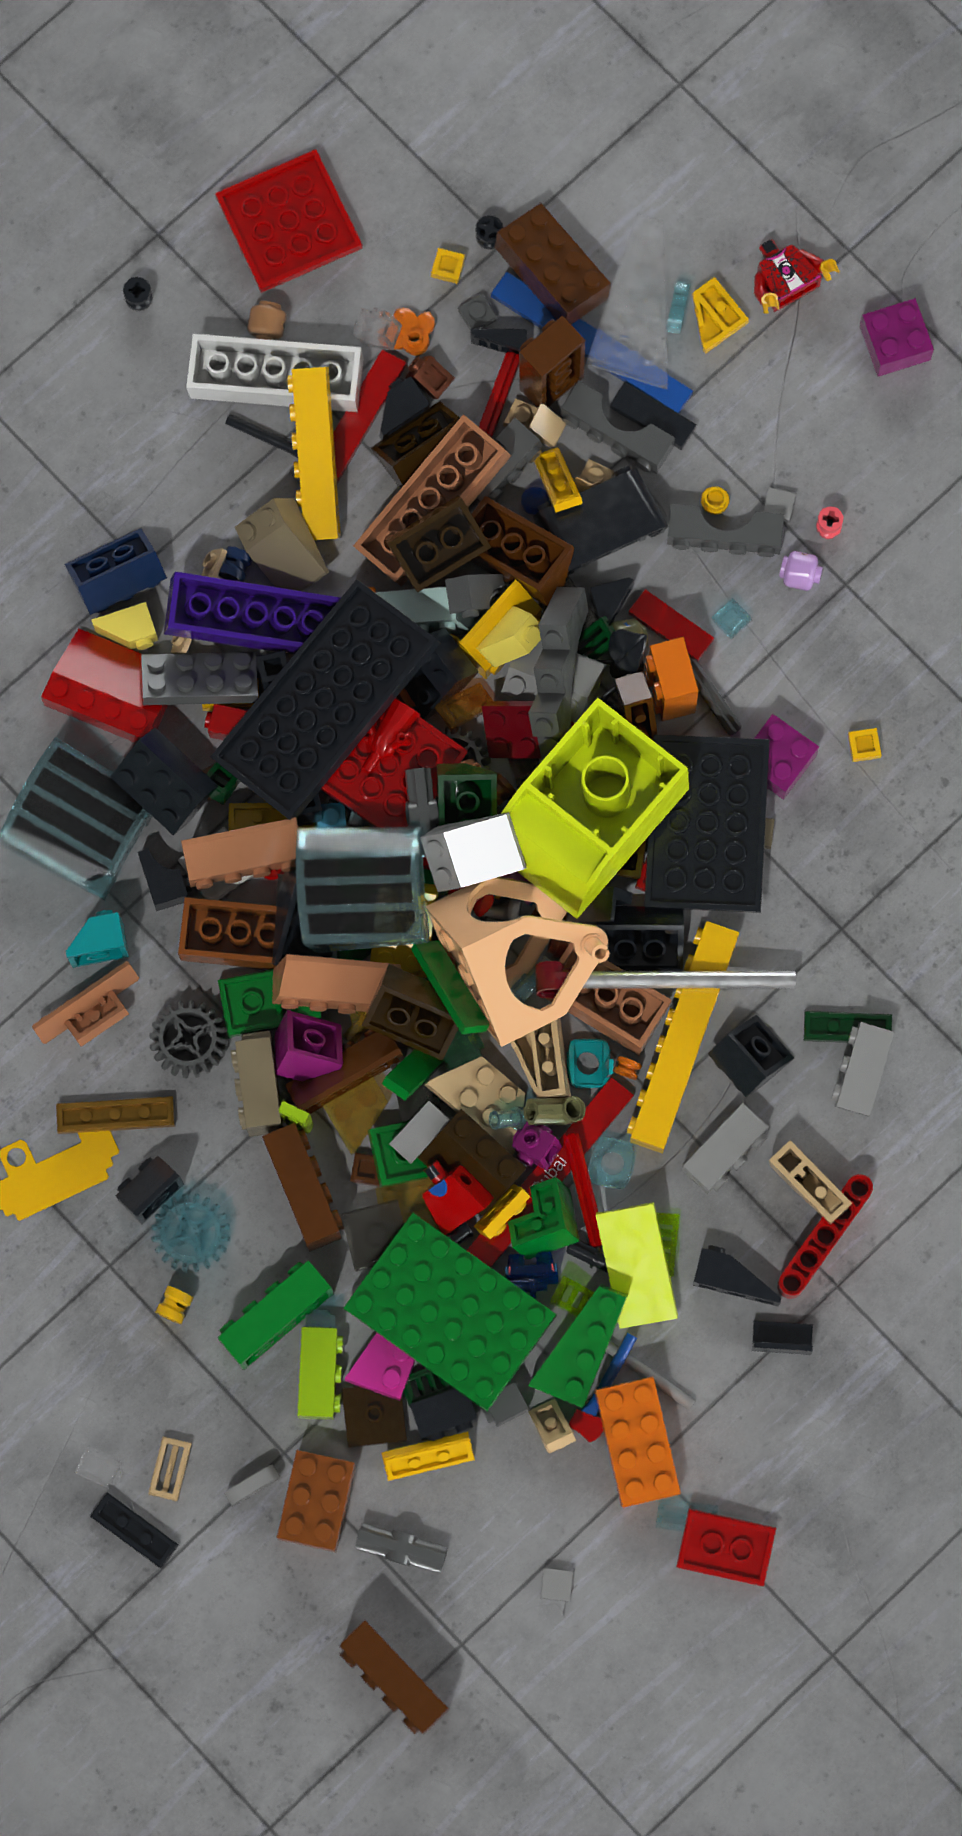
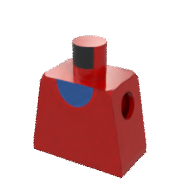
M436 1160L423 1170L432 1181V1184L422 1193V1198L438 1228L444 1235L483 1211L494 1199L492 1194L461 1165L447 1173L439 1161Z

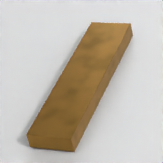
M173 1096L56 1104L58 1134L175 1127Z

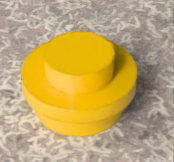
M709 487L701 496V505L709 514H721L728 508L729 495L721 487Z

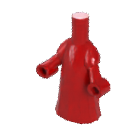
M395 699L387 708L378 729H376L377 720L368 731V745L371 753L362 768L372 773L381 758H388L394 755L397 748L408 746L411 743V738L406 735V732L420 714L408 705Z

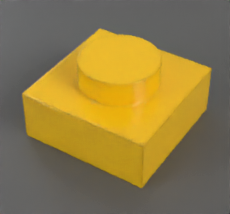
M438 248L431 277L458 284L465 262V254Z
M877 728L848 732L852 762L881 758Z

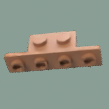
M126 961L95 983L90 984L72 999L67 1000L53 1012L42 1017L32 1028L43 1044L48 1043L69 1029L82 1047L129 1015L116 995L137 982L139 977L130 963Z

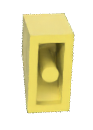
M146 602L92 619L96 633L131 650L135 648L137 650H144L154 645L153 642L158 641Z
M512 606L476 649L493 667H498L529 654L541 640L539 622L532 614Z

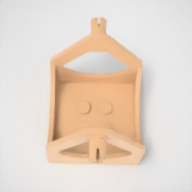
M497 877L466 886L425 906L440 943L490 1024L488 1028L489 1033L501 1047L564 1016L596 965L607 960L610 954L609 950H607V935L601 928L593 925L562 921L567 911L531 882ZM487 894L534 902L540 917L525 915L510 921L485 922L473 918L471 912L477 899ZM523 934L531 935L515 963L505 967L507 952L513 939ZM550 939L573 943V949L577 954V961L551 1004L537 1009L522 1003L514 996L510 990L511 987L532 970Z

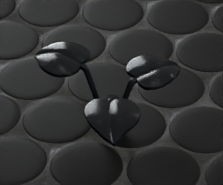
M624 629L614 631L609 639V653L612 659L596 661L610 665V674L614 679L627 674L644 672L642 659L647 635ZM615 685L601 696V700L621 715L616 704L612 701H607L616 692Z

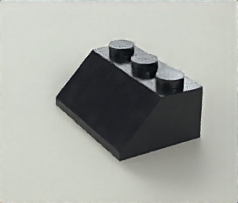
M616 906L613 922L596 923V926L601 928L608 938L607 950H609L610 954L607 961L624 971H683L684 914L682 909Z

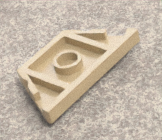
M478 1057L425 1082L424 1085L456 1113L462 1109L513 1155L515 1150L511 1145L513 1144L514 1135L520 1126L526 1093L484 1057Z

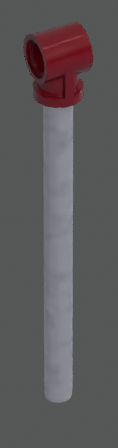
M544 961L536 964V995L541 998H555L574 965L571 968H564V964L558 961ZM593 971L583 988H795L796 973L795 971Z

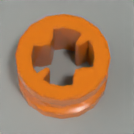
M618 1056L617 1061L619 1064L614 1066L613 1071L623 1077L637 1080L638 1075L636 1072L641 1070L642 1065L634 1060Z

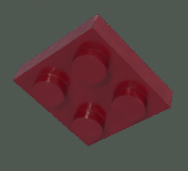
M484 701L482 713L489 757L541 758L538 738L532 735L528 713L534 701Z

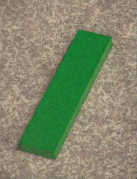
M440 941L415 942L411 951L461 1034L487 1032L490 1026L488 1020Z

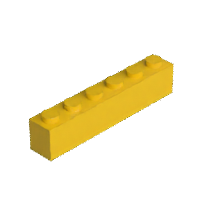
M329 367L291 369L292 375L287 376L289 393H293L294 404H290L289 410L290 419L295 421L296 433H292L293 450L298 451V461H294L295 478H300V490H296V503L298 507H302V516L314 540L341 538Z

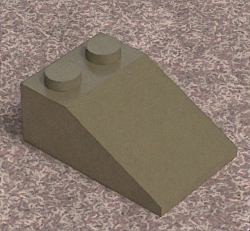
M273 498L235 526L245 551L275 587L304 591L329 573L294 498Z

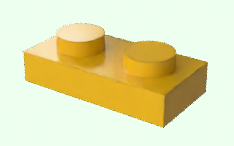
M513 1184L474 1227L480 1234L489 1239L493 1236H498L506 1228V1222L526 1207V1201L530 1198L529 1194L521 1187Z

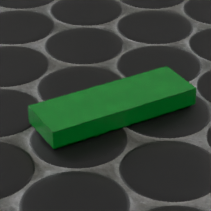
M414 1049L385 1076L382 1085L403 1100H406L443 1065L446 1057L440 1060Z

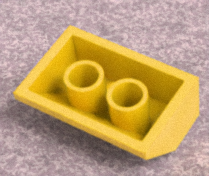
M516 579L459 642V647L479 671L478 673L485 679L491 673L496 675L504 664L493 667L476 648L512 606L532 614L539 623L541 621L540 606Z

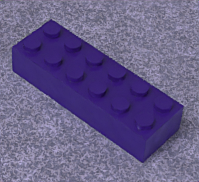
M175 571L170 579L163 634L295 654L341 597Z

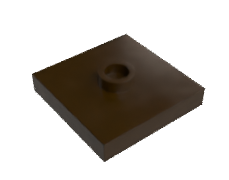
M360 1386L341 1388L348 1448L407 1441L402 1398L399 1401Z

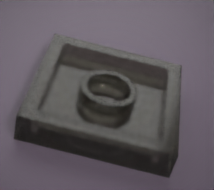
M398 1199L340 1213L355 1272L372 1268L403 1227L404 1223Z

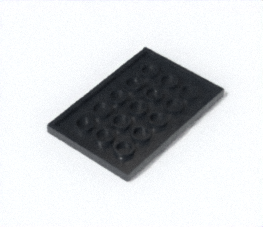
M654 735L655 743L688 768L689 790L648 836L644 907L761 913L770 739Z

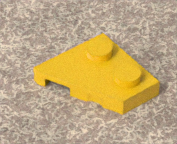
M715 277L692 293L700 339L705 354L749 323L748 317Z

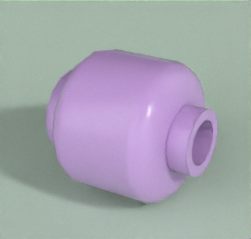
M792 551L789 556H784L779 578H783V582L787 587L808 591L812 588L813 583H820L823 567L818 566L817 556Z

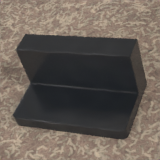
M604 887L578 919L567 912L566 921L580 924L613 922L616 905L631 904L632 893L617 887Z
M753 1321L752 1351L811 1355L813 1352V1324Z

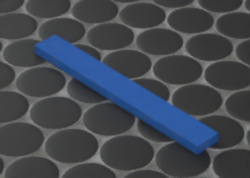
M507 271L491 292L493 299L540 329L552 319L557 321L530 288ZM578 319L571 324L585 339V357L678 414L681 412L692 396L693 390L582 319Z

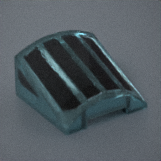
M55 737L35 765L17 796L1 829L0 840L7 850L105 901L117 881L118 873L143 828L148 826L153 816L110 777L113 774L111 770Z
M297 828L296 887L303 944L314 953L429 943L428 914L425 910L423 871L425 852L420 837L424 835V828Z

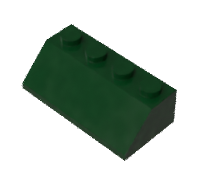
M467 763L437 764V826L497 815V773Z

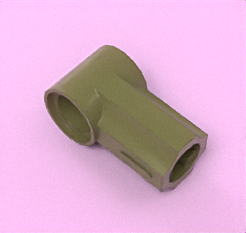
M577 1096L567 1098H531L526 1100V1105L523 1108L524 1119L528 1121L529 1125L554 1124L556 1126H563L581 1121L586 1112L584 1102Z

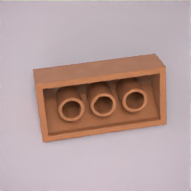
M296 817L291 820L285 819L181 841L190 887L196 886L197 889H207L212 887L214 882L224 880L227 884L241 881L242 877L253 875L254 878L270 875V871L274 869L278 870L281 868L282 872L294 871L299 868V865L304 864Z
M573 943L569 944L558 961L564 964V968H571L577 961V954L573 949ZM605 960L598 963L593 971L624 970ZM582 988L568 1013L639 1056L654 1034L672 1000L653 988ZM546 998L547 1000H549V1001H551V1002L554 1000V998H550V999Z
M286 954L273 969L272 1004H281V1007L284 1009H296L299 1006L309 1007L311 1011L317 1012L326 1011L328 1008L338 1009V1012L342 1014H352L355 1011L367 1013L388 964L400 969L401 964Z

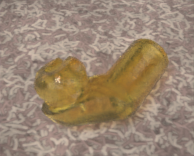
M355 1011V1013L350 1014L352 1025L342 1035L343 1038L349 1042L354 1040L356 1043L367 1029L362 1026L366 1012Z

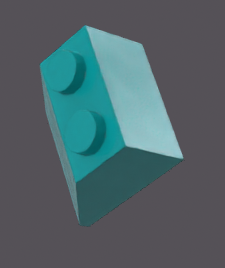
M113 910L99 911L95 917H90L66 950V956L72 968L129 957L124 924L118 912L113 913Z

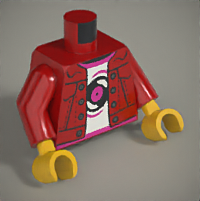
M773 239L759 247L765 259L758 264V271L754 276V296L762 305L764 314L769 313L768 307H772L773 311L776 312L820 287L822 279L820 274H823L826 281H830L831 276L829 273L833 271L840 273V270L833 259L824 260L803 249H797L794 245H789L779 250Z

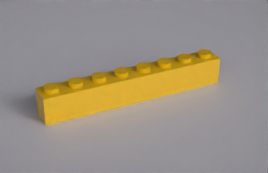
M706 921L704 929L700 927L697 929L693 944L698 946L695 955H688L684 971H727L739 932ZM720 988L676 989L674 997L679 1000L676 1009H669L665 1024L669 1025L667 1035H660L655 1049L656 1052L660 1053L657 1063H650L646 1079L650 1080L647 1091L641 1089L636 1106L641 1107L637 1118L632 1116L626 1132L632 1134L630 1137L631 1143L663 1154Z

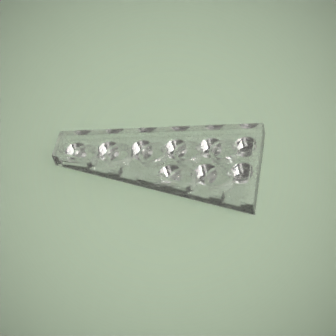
M637 213L586 365L667 390L664 221Z

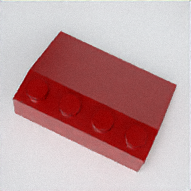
M78 628L52 671L41 695L44 706L134 743H137L140 738L152 729H158L168 705H143L141 653Z

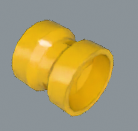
M167 1285L163 1303L158 1304L155 1313L181 1325L185 1318L184 1311L186 1307L191 1305L194 1297Z

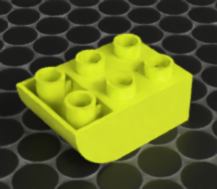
M597 698L523 782L501 813L510 814L527 867L517 872L578 919L689 790L688 768L606 703Z

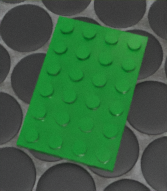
M414 1213L411 1214L343 1307L349 1314L487 1412L557 1316L556 1313Z

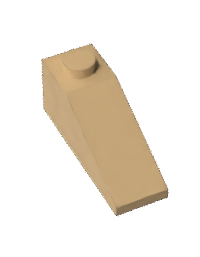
M791 1140L769 1160L770 1167L830 1224L852 1204Z

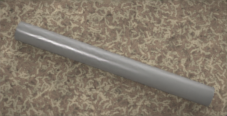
M610 1341L606 1352L614 1357L619 1346ZM628 1355L624 1362L625 1366L642 1378L654 1377L655 1385L659 1390L690 1410L696 1400L632 1355Z

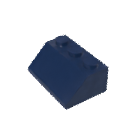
M142 528L65 564L90 615L103 612L121 600L131 599L136 593L146 588L156 587L161 581L167 579L160 560Z

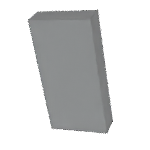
M428 1101L389 1144L411 1164L450 1122V1119Z

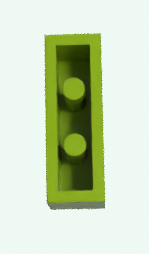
M302 1327L297 1412L299 1419L334 1420L335 1413H340L341 1395H335L336 1383L342 1382V1365H337V1353L343 1354V1336H338L337 1328Z

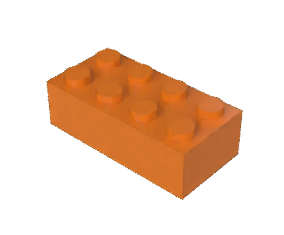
M650 1376L594 1389L622 1508L680 1495L681 1492L654 1377Z

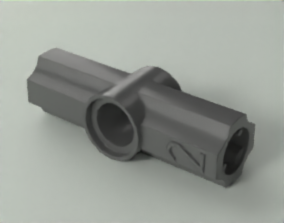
M416 768L405 770L408 800L405 803L407 825L411 829L413 858L426 857L420 837L436 828V824H438V806L436 799H433L430 768Z
M364 1523L361 1524L355 1544L356 1549L384 1556L386 1560L406 1566L412 1564L441 1573L448 1549L442 1545L419 1540L417 1536L397 1530H392L391 1532Z

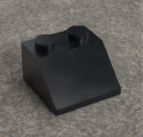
M757 1015L726 1034L708 1053L716 1066L728 1076L734 1086L745 1097L761 1088L794 1059V1056Z
M158 1155L154 1159L149 1157L138 1168L140 1173L132 1180L130 1178L124 1180L117 1188L119 1193L115 1196L141 1225L184 1185L181 1177Z

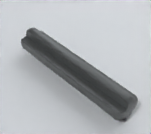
M696 660L692 661L691 666L700 695L727 734L730 736L734 735L741 729V723Z

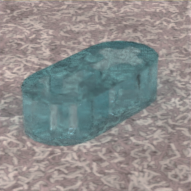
M676 281L666 332L676 334L681 332L690 283Z

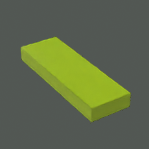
M282 1101L278 1111L284 1123L288 1125L295 1123L298 1130L303 1128L306 1134H310L314 1126L310 1114Z

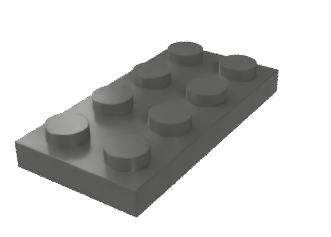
M256 652L141 654L143 705L255 703L258 699Z

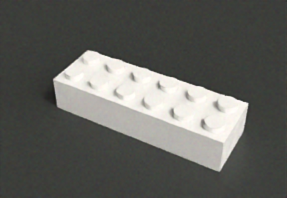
M193 334L186 388L190 399L290 406V404H294L293 393H289L287 376L292 375L291 369L329 367L332 410L358 412L364 358L361 347Z

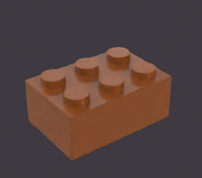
M296 1450L277 1539L337 1553L356 1468L355 1462Z

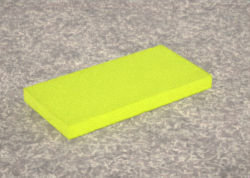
M654 1202L596 1213L611 1288L628 1295L618 1320L619 1328L623 1329L677 1319L678 1313Z

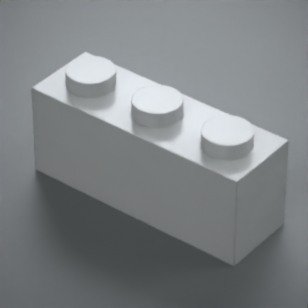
M859 1022L858 1027L852 1026L848 1043L853 1044L850 1055L844 1054L840 1066V1071L844 1072L842 1083L836 1082L831 1098L836 1100L835 1107L865 1116L871 1115L894 1031Z
M742 1103L683 1165L682 1171L707 1194L712 1189L717 1192L728 1180L725 1175L732 1168L737 1171L746 1162L748 1157L745 1154L753 1146L757 1150L768 1138L765 1133L769 1126Z

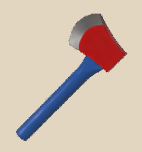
M629 1333L626 1334L596 1389L612 1386L637 1340L635 1336ZM594 1392L589 1402L581 1410L576 1409L569 1422V1426L582 1435L597 1450L606 1445V1439L601 1418L597 1417L599 1409Z

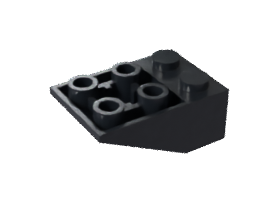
M445 627L430 633L441 644L405 686L406 691L416 705L412 709L420 714L419 717L425 721L462 691L479 672Z

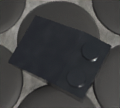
M284 872L277 898L273 965L277 966L286 954L332 958L347 901L338 891L337 880Z

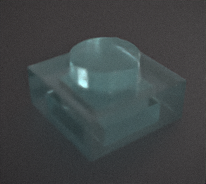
M313 1310V1315H306V1327L336 1328L337 1318L336 1315H330V1310Z

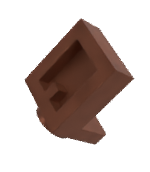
M432 356L414 359L408 367L410 372L405 376L406 379L412 377L434 400H437L455 379Z

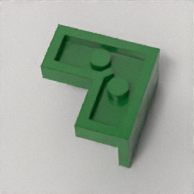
M557 1177L530 1186L534 1212L508 1221L512 1247L525 1259L529 1260L579 1242L570 1189Z

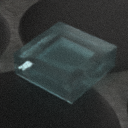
M732 598L712 616L711 620L732 639L752 621V617Z

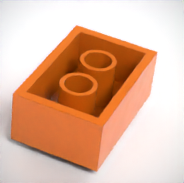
M684 637L650 645L649 655L645 656L644 677L648 687H653L654 713H660L662 722L694 714L696 712L699 691Z

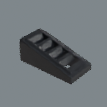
M471 329L472 344L503 353L514 352L519 355L520 347L527 340L526 329Z

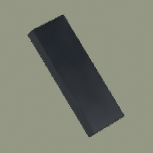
M624 382L610 404L611 409L643 428L653 424L675 437L674 446L680 450L684 448L697 427V424L626 382Z
M108 1492L90 1515L92 1519L160 1569L165 1566L179 1546V1544Z

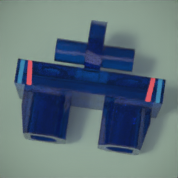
M539 1252L536 1254L537 1265H525L524 1255L510 1254L507 1267H504L505 1278L523 1291L530 1292V1296L536 1299V1292L547 1291V1285L559 1284L558 1265L554 1263L551 1252Z

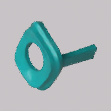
M602 1039L572 1040L567 1051V1074L571 1085L576 1088L603 1087L608 1082L610 1075L613 1074L614 1060L610 1059L609 1044ZM582 1053H592L598 1059L599 1066L593 1074H583L577 1068V1058Z

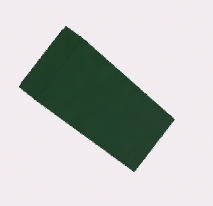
M804 1011L803 1041L848 1043L852 1026L858 1027L859 1022L892 1031V1014Z

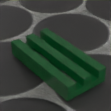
M607 616L599 618L581 633L579 645L600 628L603 630L602 633L579 650V654L586 655L605 638H608V640L587 657L597 660L609 650V639L615 629L613 626L608 625L607 622L609 620Z

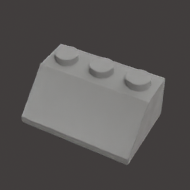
M541 640L529 654L512 660L503 684L502 694L520 701L535 700L538 691L533 668L543 650ZM576 653L571 696V721L574 723L595 701L606 664Z

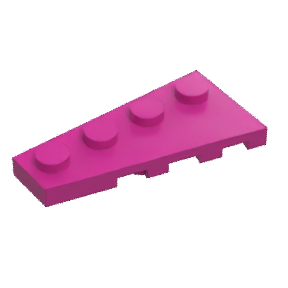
M376 1333L345 1377V1381L401 1401L415 1360Z

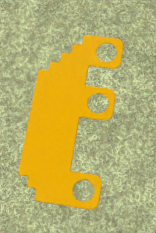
M111 1132L78 1133L81 1143L37 1164L27 1143L23 1140L16 1141L0 1150V1159L8 1177L0 1181V1210H3L5 1216L15 1214L17 1220L21 1221L107 1180L109 1176L106 1169L113 1166L111 1158L119 1153ZM20 1148L25 1152L26 1160L21 1166L15 1167L8 1163L7 1154L11 1149Z

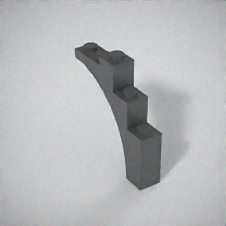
M557 587L539 623L543 650L533 668L538 693L528 713L532 735L538 738L542 761L571 729V696L574 664L581 631L589 612L585 588Z

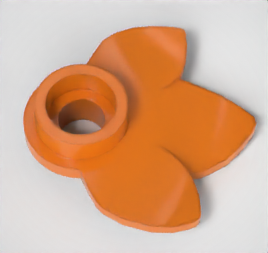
M397 309L392 319L394 327L380 332L382 341L393 350L404 349L411 355H422L428 349L430 344L429 335L435 328V320L432 314L427 311L417 317L410 309Z

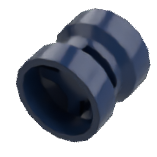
M228 546L226 549V559L218 575L226 580L244 582L246 578L245 570L251 565L252 558L245 550Z

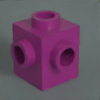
M528 1121L523 1128L517 1130L511 1145L517 1152L516 1158L530 1167L534 1163L546 1171L563 1146L552 1135L553 1131L543 1124L529 1125Z

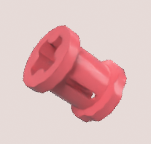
M833 506L823 508L820 511L816 530L820 533L821 537L833 539L840 534L843 524L842 512ZM827 519L833 520L832 527L827 526Z

